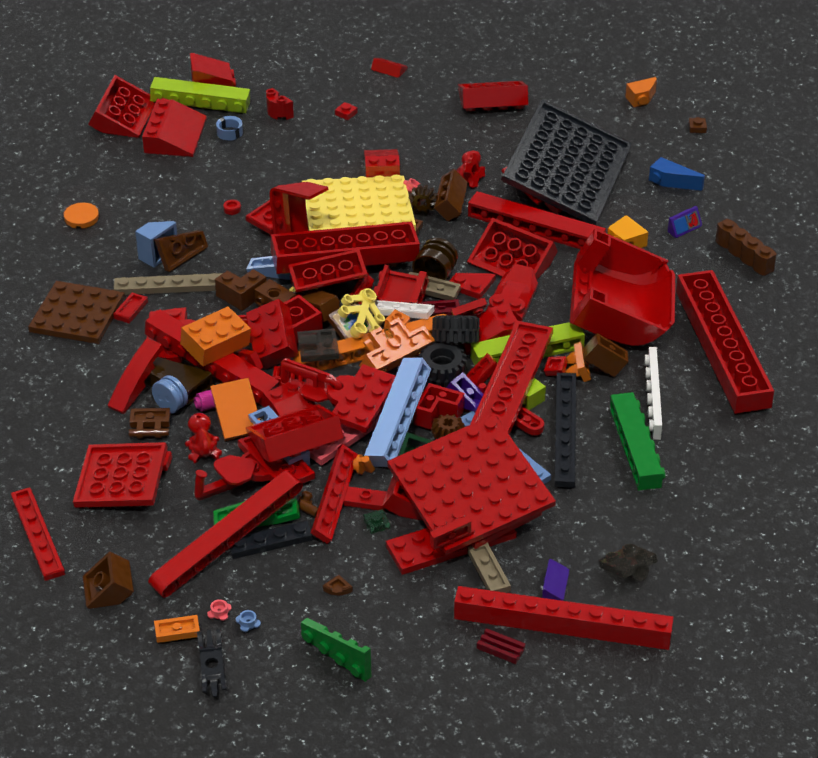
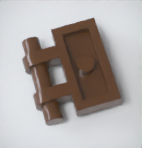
M170 408L131 409L130 428L137 429H129V437H137V439L155 437L156 439L161 438V436H169V428L162 429V427H170ZM145 427H155V429H144V428H145Z

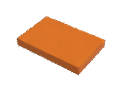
M249 378L210 386L224 441L249 436L246 427L254 424L249 420L248 414L258 411Z

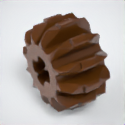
M448 414L446 416L439 415L438 418L434 419L431 433L436 440L465 426L462 419L456 418L455 414L452 416Z

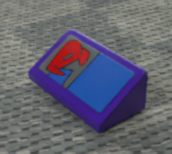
M694 206L670 217L668 233L678 238L701 227L702 221L698 207Z

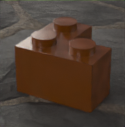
M254 269L241 278L227 270L215 278L216 296L243 311L255 302L254 289L266 282L267 278Z

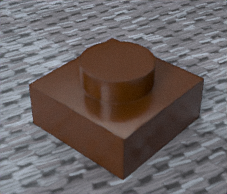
M689 118L690 133H706V118Z

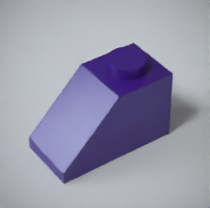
M463 372L446 387L465 393L464 409L476 412L484 394Z

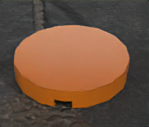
M76 203L64 211V220L72 228H76V226H81V228L90 227L97 223L99 217L97 207L91 203Z

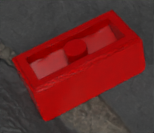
M373 58L371 70L399 78L408 67L386 59Z

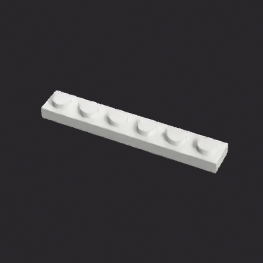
M649 347L648 355L645 354L644 366H648L645 368V379H649L646 380V392H650L647 393V405H650L648 406V418H651L649 420V429L652 432L653 440H661L662 415L657 347Z

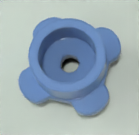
M245 610L236 617V622L240 624V630L243 632H247L254 627L258 628L261 625L260 620H257L256 613L251 610Z

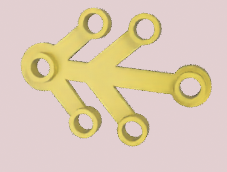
M369 288L361 290L359 295L345 294L341 299L343 305L338 310V314L343 318H346L349 314L359 313L356 322L350 328L351 336L356 339L362 338L367 332V327L364 325L365 318L371 326L369 332L379 328L385 321V317L375 305L377 295ZM353 302H362L361 305L351 306ZM368 308L371 309V311L375 315L374 317L372 316Z

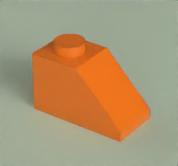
M653 77L626 84L625 97L633 107L649 104L656 92L657 78Z

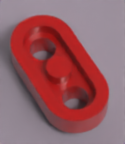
M521 407L514 425L530 435L541 434L544 431V420L528 409Z

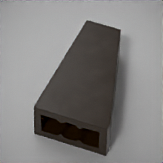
M160 357L155 359L153 362L155 368L144 381V383L152 387L154 383L164 376L170 375L177 378L183 384L188 394V403L185 407L190 406L194 402L197 393L208 391L210 386L213 385L211 372Z

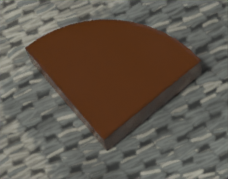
M338 575L323 585V591L331 595L340 596L353 592V587Z

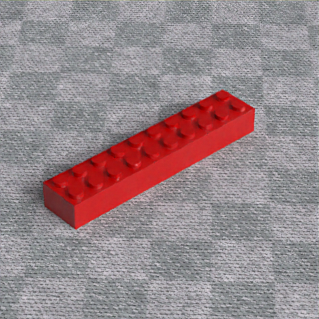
M708 270L679 274L677 276L676 293L734 413L772 408L774 389L714 271Z

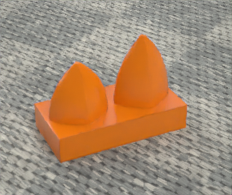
M581 342L574 344L575 351L566 357L568 360L567 364L574 365L570 366L565 373H576V377L581 376L583 381L586 382L591 380L589 364L584 360V347Z

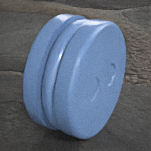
M167 375L153 384L152 395L155 402L160 408H170L171 414L176 413L188 403L187 391L177 378Z

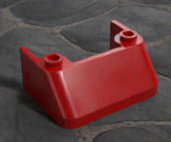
M311 182L278 185L272 188L269 195L273 234L309 231L306 200H310L328 191V186Z

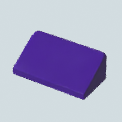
M549 559L542 598L564 601L570 569Z

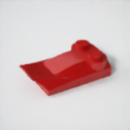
M514 264L503 275L494 295L489 298L487 309L509 304L517 321L522 322L538 287L534 269Z

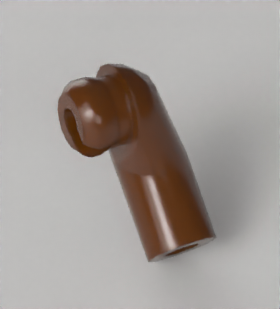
M303 491L299 497V507L303 512L316 517L318 507L312 505V493Z

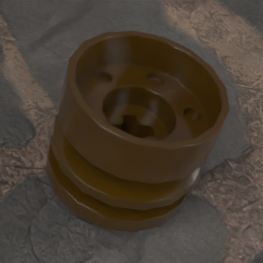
M431 238L425 242L412 264L413 272L419 274L420 271H424L430 277L447 280L458 261L457 250L447 240Z

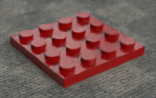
M166 442L89 445L73 499L74 507L154 505L168 449Z

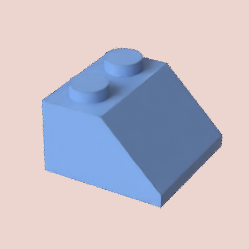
M148 222L135 231L139 260L153 268L162 262L154 239L177 235L176 222Z

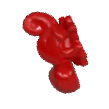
M474 150L463 154L462 165L456 170L469 183L471 188L478 187L479 178L485 177V167H479L481 155L478 151Z
M203 413L192 415L188 421V427L195 435L185 442V446L191 450L188 459L192 460L193 463H197L200 458L208 456L217 460L222 455V451L216 447L219 437L208 433L211 421Z

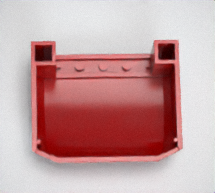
M595 228L578 252L574 263L570 323L592 333H598L607 339L631 346L644 345L654 341L663 335L675 322V273L669 269L667 265L669 261Z

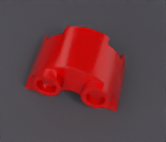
M273 88L267 89L268 115L274 119H278V117H286V120L294 118L293 101L285 96H279V92Z

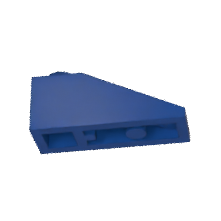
M662 157L650 166L649 181L663 187L703 190L705 175Z

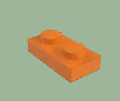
M197 615L154 621L157 643L197 637V632L200 631Z

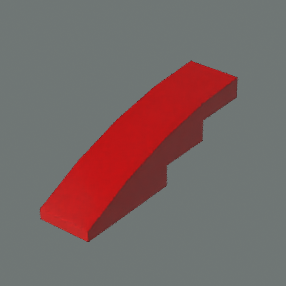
M148 338L145 339L120 378L108 403V408L122 414L128 410L145 388L144 381L155 368L153 362L164 349L162 344Z

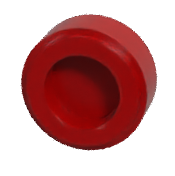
M237 200L226 201L223 204L224 212L228 215L238 214L241 211L240 202Z

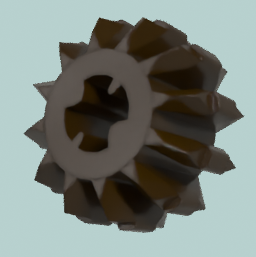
M419 184L417 188L414 187L412 189L409 199L411 205H413V211L418 209L419 214L422 211L427 214L429 210H434L438 196L437 193H433L434 188L428 189L427 184L423 188Z

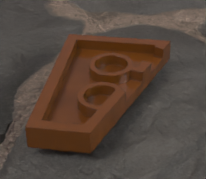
M201 230L154 239L164 269L169 272L208 247L204 232Z

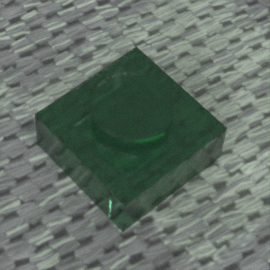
M383 509L363 514L364 522L371 534L390 529V522Z

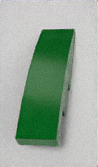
M297 499L288 501L257 527L299 519L300 512ZM243 502L214 510V525Z

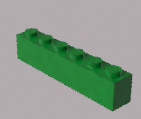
M634 392L611 395L609 409L638 491L662 488L665 470L660 466L659 454L655 453L654 440L650 439V429L645 425L644 413L640 412L639 400H636Z

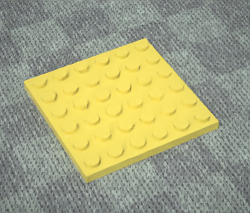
M379 175L375 177L360 176L358 178L342 177L341 179L325 178L323 180L307 179L302 181L328 186L329 189L310 200H306L309 231L411 221L416 231V223L407 186L403 183L405 180L404 176L392 175L391 177H384Z

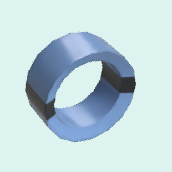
M225 116L218 119L216 122L217 136L228 141L240 138L243 134L242 120L236 116ZM227 127L236 128L234 130H223Z

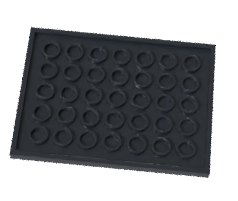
M541 100L501 181L586 223L596 225L632 143Z

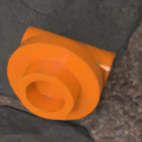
M358 454L356 459L353 460V468L359 475L363 474L364 471L374 472L375 467L369 456Z

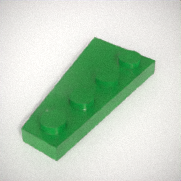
M309 618L301 622V635L307 643L313 644L321 653L327 654L338 665L348 669L355 677H359L365 682L371 678V648L367 646L361 648L358 646L357 641L353 639L344 640L340 633L336 631L330 633L326 626Z

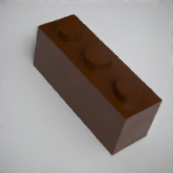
M455 169L441 177L438 196L434 209L447 221L460 216L468 183Z

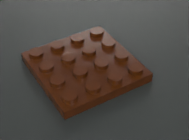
M56 281L29 324V332L99 344L114 318L113 313L125 299V294L121 291Z

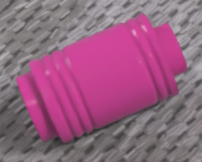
M211 390L196 394L194 398L196 409H199L201 412L216 409Z

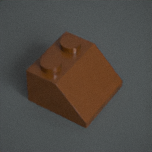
M110 551L83 575L86 607L89 609L121 604L134 592L129 560Z

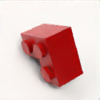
M428 383L413 415V425L431 429L434 419L438 418L439 415L446 416L448 414L452 416L455 414L456 418H460L464 412L465 393Z

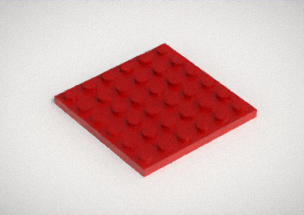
M495 414L387 461V466L430 532L436 527L447 525L457 518L468 516L471 520V534L442 546L441 549L445 555L556 506V500Z

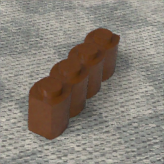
M730 219L717 223L715 240L718 245L728 249L732 255L739 257L744 264L751 266L760 275L765 276L774 271L776 252L772 248L765 246L759 239L752 237L748 231L739 228Z

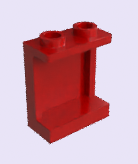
M385 265L383 271L381 270L379 273L378 286H375L373 290L377 295L376 300L422 304L429 283L428 275L424 271H420L418 276L391 271L389 265Z

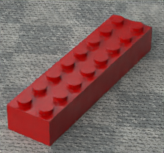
M412 221L271 234V255L276 274L289 273V264L360 249L365 266L414 261L420 249V243Z

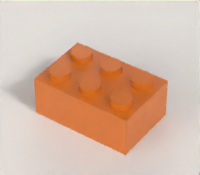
M225 307L181 327L180 344L202 366H205L248 346L251 328L232 309Z

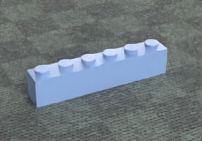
M423 358L402 359L364 455L369 456L374 467H388L387 461L397 457L431 372V368Z

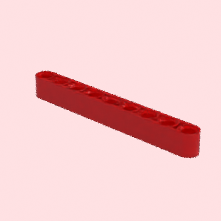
M288 470L283 471L156 570L148 580L149 585L163 598L170 596L294 498L301 491L303 483Z

